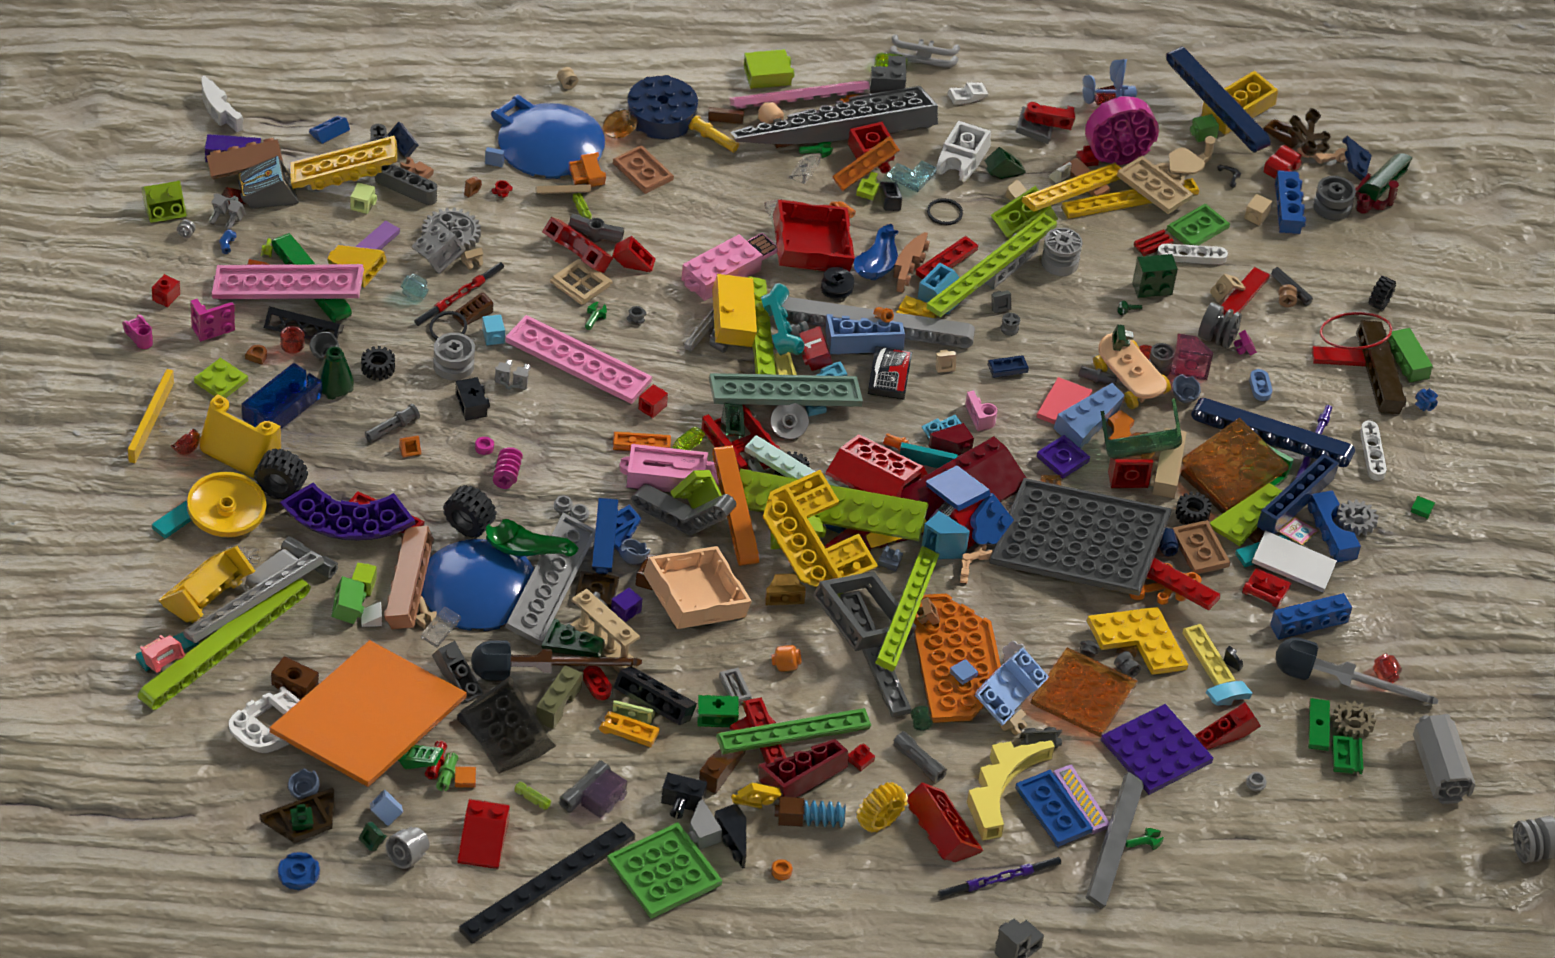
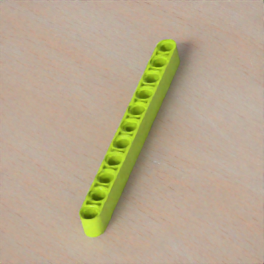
M299 578L228 622L185 654V657L177 660L144 685L138 693V699L152 710L159 709L305 598L310 592L311 585L302 578Z

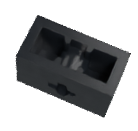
M478 377L456 381L455 394L465 421L487 417V409L490 408V402L488 397L485 398V388L483 384H480Z

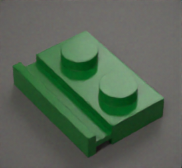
M1333 735V772L1351 774L1359 772L1362 775L1364 770L1362 738L1356 740L1353 737Z

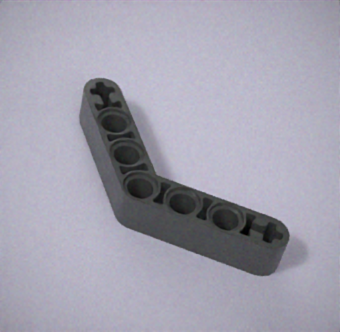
M374 124L371 126L370 142L387 138V129L384 125ZM397 165L382 166V172L374 176L376 183L425 205H433L437 202V184Z
M643 484L631 497L635 507L687 535L695 534L724 520L736 507L734 498L724 494L693 509L648 484Z

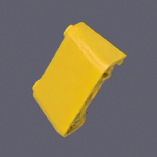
M217 394L209 404L199 442L200 450L254 478V472L264 454L268 450L281 449V426L270 421H264L257 427H254L226 413L229 409V401Z

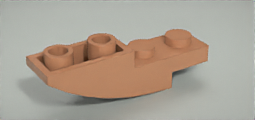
M927 232L911 240L898 256L893 276L898 278L897 292L904 293L905 286L910 284L911 276L909 274H913L914 269L920 267V263L924 264L926 257L924 251H928L930 241L927 240Z

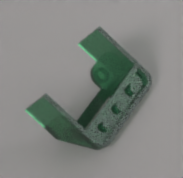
M1172 399L1176 429L1113 440L1109 439L1105 412L1100 411L1107 455L1110 458L1119 459L1176 449L1181 446L1182 433L1176 399Z

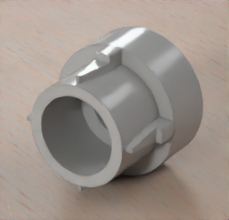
M412 826L406 830H400L386 841L388 857L396 866L403 869L421 860V857L429 849L428 836L420 828H412Z

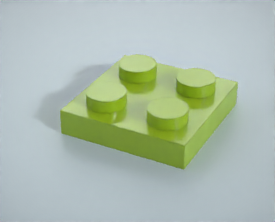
M221 357L194 377L195 384L214 397L218 394L224 398H227L248 382L246 374Z

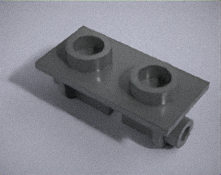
M1048 727L1036 731V728H1027L1019 735V738H1024L1021 739V745L1052 740L1054 748L1062 746V739L1058 738L1062 730H1056L1055 727Z

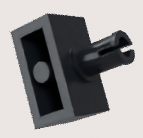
M667 772L662 787L661 803L673 806L670 811L671 817L675 818L676 813H678L677 819H681L684 809L695 811L699 801H705L707 782Z

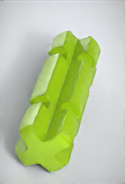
M579 192L577 194L574 193L572 200L576 204L575 206L579 214L584 218L592 219V214L582 194Z
M521 781L515 785L514 791L517 794H523L524 798L535 805L539 804L538 807L543 810H547L550 807L551 800L546 796L542 797L541 793L529 786L527 788V785Z

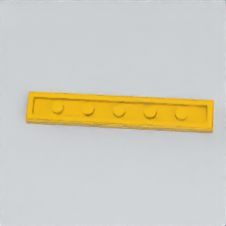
M171 369L165 371L128 447V461L130 463L136 464L174 385V371Z

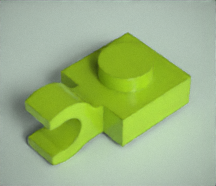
M871 171L868 180L862 178L856 191L857 196L873 201L879 188V183H877L876 179L878 173Z

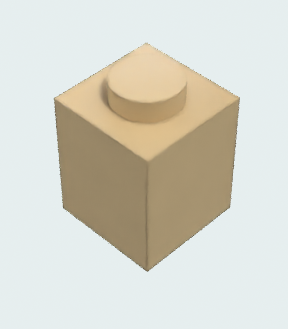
M1256 194L1247 205L1244 219L1260 226L1270 213L1272 201Z

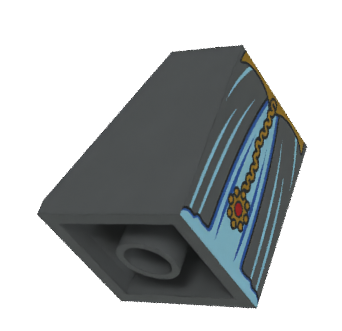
M279 156L239 172L240 180L238 184L242 190L240 195L243 202L248 203L251 209L298 203L296 188L293 189L291 185V174Z

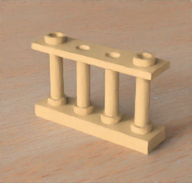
M588 589L574 596L572 602L581 609V617L570 625L574 626L577 631H586L605 640V647L600 657L633 658L629 654V645L640 639V635ZM629 666L612 667L619 673L620 670L627 668Z

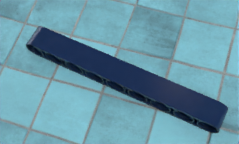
M1181 46L1166 53V60L1171 68L1250 151L1256 153L1271 145L1269 135L1186 48Z
M1208 398L1198 399L1191 413L1192 418L1197 422L1310 458L1318 459L1321 455L1325 454L1337 461L1339 467L1343 468L1349 466L1355 453V448L1350 443Z

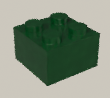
M1173 254L1137 257L1132 281L1137 298L1173 295L1178 271Z

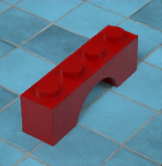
M551 217L542 231L553 241L574 252L581 258V261L596 271L605 273L613 260L611 255L562 220Z

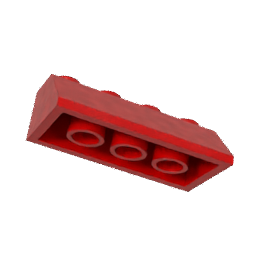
M921 782L907 796L909 810L919 819L918 824L926 830L929 841L937 847V853L943 860L956 863L984 851L944 790Z

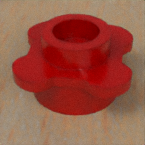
M499 180L495 183L492 193L506 198L508 193L513 190V187L507 181Z

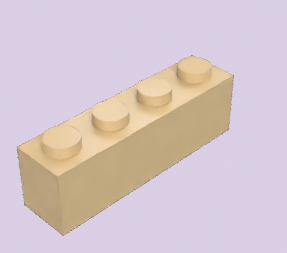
M1164 428L1163 435L1159 434L1157 446L1161 447L1156 449L1155 459H1158V462L1154 461L1152 471L1156 475H1152L1150 486L1153 487V495L1175 499L1187 432Z

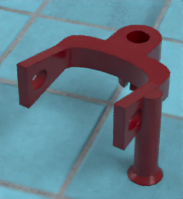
M1370 173L1355 188V197L1358 199L1356 210L1359 213L1365 214L1372 208L1384 210L1387 206H1393L1394 200L1397 197L1399 183L1395 180L1389 182L1388 197L1384 201H1374L1370 199L1369 195L1358 192L1359 188L1371 178Z

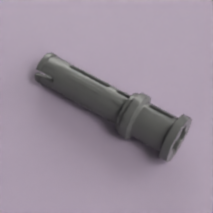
M411 403L408 405V408L401 412H395L394 417L366 431L365 436L369 442H373L395 428L405 427L413 419H419L420 413L417 407Z

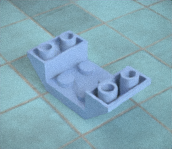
M1021 648L976 691L975 696L1001 725H1004L1015 713L1014 710L1032 692L1037 690L1049 676L1028 652Z

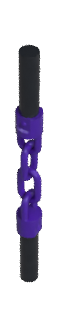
M1056 857L1034 864L1029 863L1014 870L1010 869L1000 872L997 875L968 880L966 883L938 890V897L944 898L965 891L971 892L986 887L988 884L1004 882L1021 875L1023 877L1028 876L1036 871L1061 865V859ZM1007 873H1010V875H1011L1010 877H1007V878H1003V877L1001 876V875L1007 874ZM983 880L985 884L979 885L978 881Z

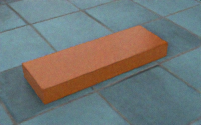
M614 431L613 450L631 451V444L670 448L671 435Z

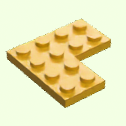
M1158 607L1089 615L1086 620L1101 650L1137 646L1151 675L1184 671L1188 668V663Z

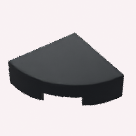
M1228 646L1223 660L1225 664L1240 672L1243 668V661L1236 655L1237 651Z

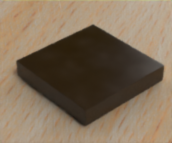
M581 571L575 596L585 589H588L592 594L598 592L601 596L600 599L611 610V602L617 593L619 577Z

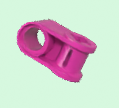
M141 314L137 315L135 319L122 322L126 335L133 340L138 348L148 349L152 347V328Z

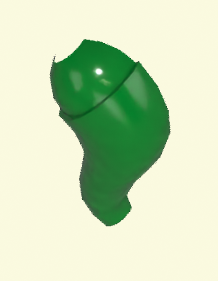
M502 519V522L496 527L490 526V523L486 527V540L495 549L513 556L563 554L570 557L579 550L577 545L567 538L537 534L509 519Z

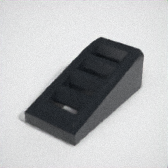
M880 182L879 187L884 210L900 211L902 208V196L898 183Z

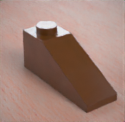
M719 749L708 758L699 772V780L707 782L708 791L717 794L745 755L746 750L722 754Z

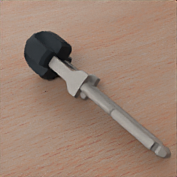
M1293 637L1286 639L1279 645L1276 651L1275 659L1277 666L1283 673L1305 681L1310 677L1312 670L1316 669L1337 676L1340 682L1347 686H1350L1351 680H1356L1423 702L1438 704L1439 701L1434 696L1356 672V665L1347 661L1338 665L1316 658L1318 652L1317 643L1302 638Z

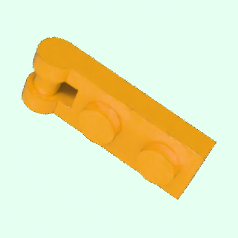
M612 711L607 712L605 721L599 726V730L604 734L611 733L648 747H652L659 734L658 727Z

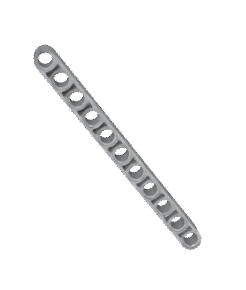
M787 297L782 306L788 314L786 321L792 323L806 321L808 325L826 327V314H833V318L850 316L851 320H861V318H868L872 322L881 320L874 317V309ZM893 312L894 318L892 321L903 323L905 339L968 348L973 345L975 328L969 323Z

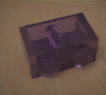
M608 768L582 792L581 806L601 818L605 813L611 812L618 801H622L626 797L627 781Z

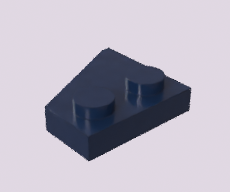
M1345 136L1342 139V143L1347 146L1345 157L1347 159L1348 171L1362 181L1367 175L1372 155L1349 136Z

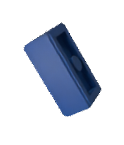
M335 116L309 129V133L320 143H325L349 131L350 127L347 118Z

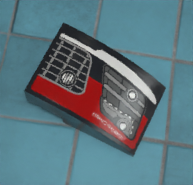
M876 346L868 394L905 400L912 352Z

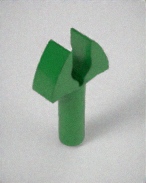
M819 142L817 146L799 147V153H820L822 158H825L832 154L833 147L831 148V142Z
M598 302L587 307V313L591 314L585 324L587 330L592 329L599 317L606 319L607 308L605 304L598 311H596Z
M1146 828L1145 836L1128 839L1125 846L1130 848L1148 844L1152 850H1155L1161 846L1164 837L1155 839L1153 837H1159L1161 831L1154 828Z

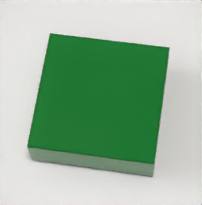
M1417 496L1410 512L1428 519L1435 506V502Z

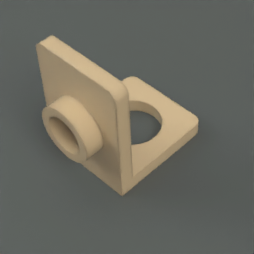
M1223 274L1212 287L1210 293L1218 303H1222L1233 288L1245 290V287L1237 277Z

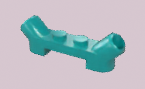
M777 283L773 286L770 293L761 296L764 309L770 317L774 316L778 333L773 334L772 339L780 356L788 352L799 355L804 350L805 344L803 339L790 334L792 328L790 323L786 321L788 314L786 309L782 307L790 293L785 285Z

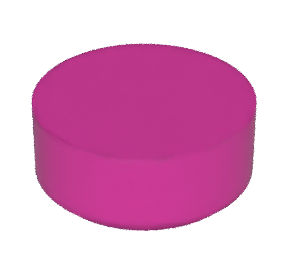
M485 436L478 438L475 441L476 452L481 455L491 454L494 450V441Z

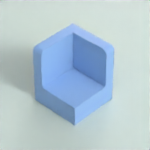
M385 789L370 803V810L387 826L403 813L402 805Z

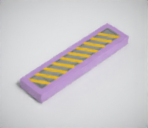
M1068 765L1054 770L1053 774L1093 827L1091 834L1107 830L1109 825L1108 819L1073 766Z

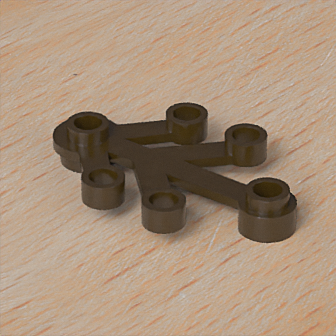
M1310 108L1305 114V120L1308 122L1307 128L1297 115H1293L1289 120L1292 126L1289 128L1288 133L1292 137H1297L1300 141L1302 152L1307 156H1314L1317 151L1326 153L1330 148L1327 142L1331 135L1327 131L1314 134L1315 123L1321 118V114L1316 109ZM1321 140L1322 142L1316 144L1314 141Z

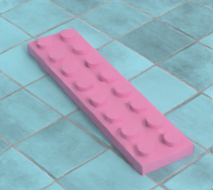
M363 264L217 265L212 297L213 299L359 298L364 267Z
M527 315L505 337L506 343L630 404L652 382V376Z

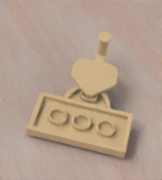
M1213 136L1205 138V152L1199 156L1186 148H1178L1169 154V163H1159L1157 165L1152 164L1141 156L1118 170L1117 177L1164 212L1170 214L1192 200L1193 193L1183 187L1185 176L1196 174L1204 169L1205 163L1212 157L1215 138Z

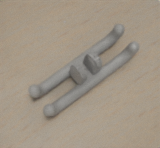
M896 34L892 36V43L895 45L890 48L892 56H905L906 61L941 67H953L958 62V57L954 55L959 52V45H954L953 49L933 47L934 41H930L929 45L926 46L923 45V39H919L918 44L900 41ZM897 47L917 51V54L900 53L897 51ZM938 54L953 57L951 60L931 58V55Z

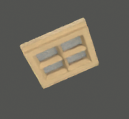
M581 258L550 279V283L581 305L586 304L606 290L613 282L601 272L581 261Z

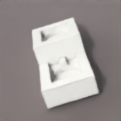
M966 83L965 88H949L947 93L953 105L975 102L988 96V92L982 83Z

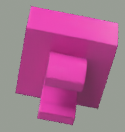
M1246 330L1239 332L1241 339L1233 342L1239 355L1244 354L1246 350L1250 356L1257 353Z

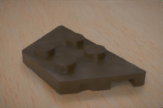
M334 788L259 814V820L293 843L333 829ZM305 804V808L311 807L314 829L293 831L290 809H297V805Z

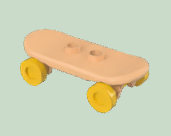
M1112 333L1107 334L1101 339L1098 347L1099 355L1093 357V364L1096 370L1099 368L1103 372H1107L1109 367L1128 388L1129 391L1124 393V400L1131 410L1139 406L1138 398L1140 403H1142L1145 399L1154 398L1171 391L1168 378L1159 373L1140 351L1139 346L1134 340H1130V346H1123L1121 351L1113 350Z

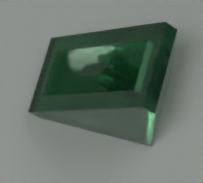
M724 403L720 429L725 435L745 436L743 405Z

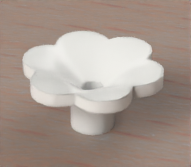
M1011 641L1002 649L1004 661L1006 662L1011 658L1015 651L1018 652L1021 648L1025 649V646L1018 644L1016 641Z

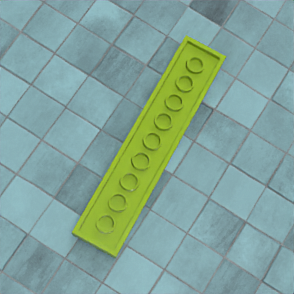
M740 469V477L748 510L764 513L771 491L798 480ZM830 485L839 500V504L815 515L820 518L823 524L920 541L928 503Z

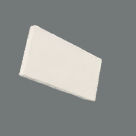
M1265 531L1252 560V563L1323 593L1337 560L1268 531Z

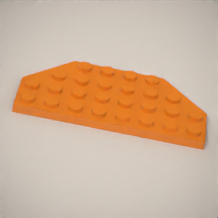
M946 593L925 594L922 600L927 597L931 600L937 609L940 622L932 625L928 620L926 623L921 624L917 619L920 616L916 614L914 624L917 627L913 634L931 722L971 721L985 707L975 696L976 691L1001 666L992 623L985 617L982 619L977 616L974 610L963 603L961 605L952 600L953 597ZM966 659L978 671V676L962 685L950 673V668Z

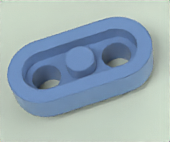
M1261 369L1253 370L1249 378L1253 396L1259 401H1267L1272 395L1269 375Z

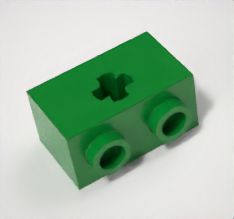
M698 695L697 727L730 728L732 724L738 721L739 696Z

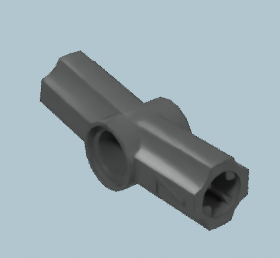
M572 214L568 223L577 232L588 235V239L592 242H599L603 239L615 242L623 240L625 228L605 224L600 218L587 219Z

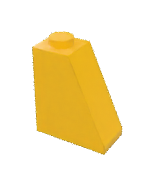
M338 245L327 257L329 265L363 264L364 272L361 286L364 288L387 262L385 253L382 250Z

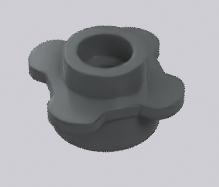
M633 306L628 310L629 316H627V321L639 324L645 322L644 316H646L647 312L642 307Z
M1090 640L1080 642L1082 645L1080 646V653L1082 655L1095 657L1099 653V646L1095 642Z

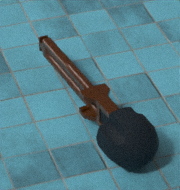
M508 641L483 642L475 648L471 657L472 669L476 675L489 681H507L510 678L511 667H537L543 673H552V666H639L642 664V659L631 657H552L551 649H543L537 655H511V647Z

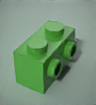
M342 576L335 589L331 617L352 624L355 623L358 617L361 618L364 611L362 603L366 597V592H364L365 583Z

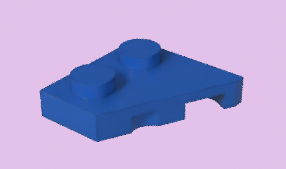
M630 504L618 511L615 548L618 552L621 543L631 538L641 523V517Z

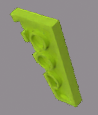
M1268 483L1209 524L1215 532L1241 546L1257 528L1261 510L1277 497L1282 490Z

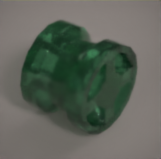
M918 706L911 711L913 727L918 731L927 730L933 725V720L930 717L931 711L927 706Z

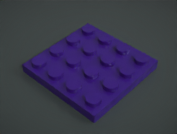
M1166 704L1101 735L1103 744L1125 769L1142 780L1144 784L1143 789L1148 795L1213 763L1214 759Z

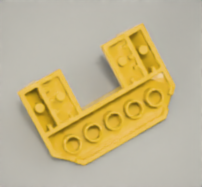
M821 470L771 491L762 516L799 580L815 587L818 586L820 581L862 574L878 567L859 534L825 549L807 519L839 504L837 496Z

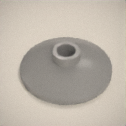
M797 403L779 405L771 415L772 429L778 436L784 439L798 438L804 434L808 427V414ZM791 420L793 424L787 425L786 421Z

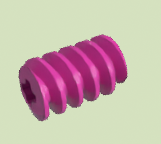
M512 447L500 450L492 480L497 487L508 489L517 482L523 458L520 450Z

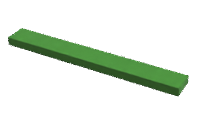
M862 708L722 732L717 734L716 739L722 754L866 730L870 729L872 725L866 709Z

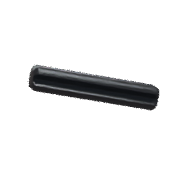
M1279 267L1272 270L1271 275L1282 285H1293L1297 289L1296 297L1305 305L1312 303L1313 297Z

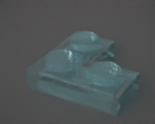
M921 161L911 170L897 163L888 172L887 178L918 193L936 174V167Z

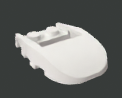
M281 687L280 693L275 695L269 692L256 702L251 700L246 703V708L242 711L238 710L230 718V733L243 745L256 752L269 753L289 745V743L271 734L269 729L257 720L256 717L272 706L284 715L300 700L285 687Z

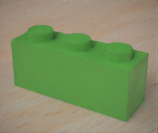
M1406 328L1392 331L1391 336L1388 338L1390 350L1395 362L1399 364L1403 375L1406 376L1409 383L1430 379L1433 365L1412 330Z

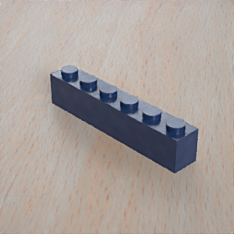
M1325 454L1321 455L1261 510L1257 527L1263 531L1276 534L1310 502L1312 494L1320 493L1335 479L1339 463Z

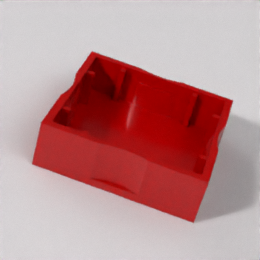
M777 200L773 212V222L779 266L819 271L839 267L849 272L851 271L855 256L849 232L850 220L847 207Z

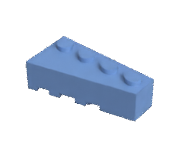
M826 314L825 333L830 354L874 353L876 346L904 350L905 332L902 322L890 321L885 323L882 320L872 322L868 318L851 320L850 316L833 318V314Z
M1111 383L1059 413L1054 429L1061 436L1065 435L1082 449L1091 440L1092 436L1096 432L1098 433L1102 426L1108 422V418L1117 413L1121 407L1124 394Z

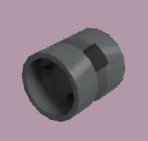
M1157 343L1151 348L1149 361L1161 375L1167 377L1171 373L1175 351L1173 347L1166 343Z

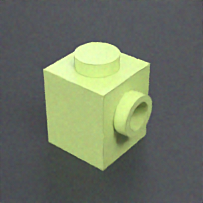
M358 182L350 196V210L368 214L372 205H375L377 201L375 187Z

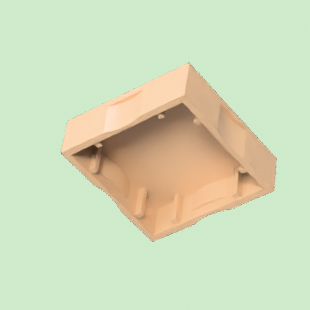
M718 546L696 549L686 553H671L649 557L643 573L677 629L746 618L752 602L740 581L733 575L730 565Z

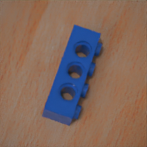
M1277 171L1275 192L1279 233L1301 234V229L1306 224V217L1303 216L1305 205L1302 204L1303 192L1300 191L1302 189V179H1299V172Z

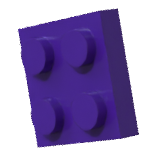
M1065 435L1037 451L1036 455L1039 460L1062 479L1090 462V456Z

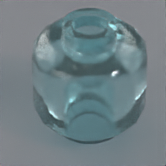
M417 274L407 275L400 286L402 293L414 301H418L420 298L424 299L429 292L427 280Z

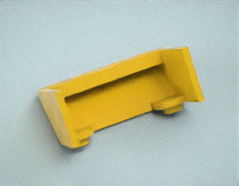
M238 546L232 547L223 552L239 570L233 574L235 578L227 585L222 583L220 585L222 590L216 595H208L207 599L209 601L199 608L185 589L176 591L222 552L204 561L159 599V602L164 608L186 623L190 621L194 623L204 615L202 609L225 589L238 587L242 583L241 579L253 574L255 569Z

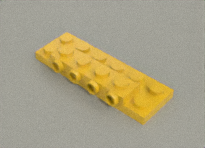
M395 136L290 162L292 188H302L306 185H311L312 190H323L330 185L339 186L346 181H357L361 177L376 176L382 172V166L398 162Z

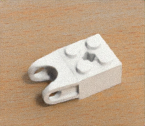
M958 121L944 143L937 163L936 173L942 175L947 170L956 169L960 171L959 181L965 182L977 169L990 148L991 131Z

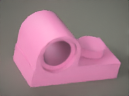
M975 391L967 392L965 406L976 430L982 431L993 428L996 423L997 407L991 403L981 404V400L979 397L977 398Z

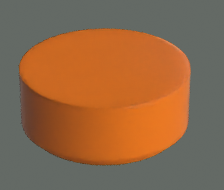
M784 859L776 860L772 864V876L777 880L789 879L792 875V864Z

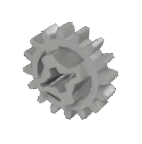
M1355 499L1354 503L1348 500L1347 504H1341L1337 511L1336 520L1339 521L1338 526H1344L1343 530L1355 532L1357 536L1360 533L1366 536L1368 531L1372 533L1374 528H1376L1379 516L1376 515V509L1371 510V504L1366 506L1365 501L1358 503V500Z

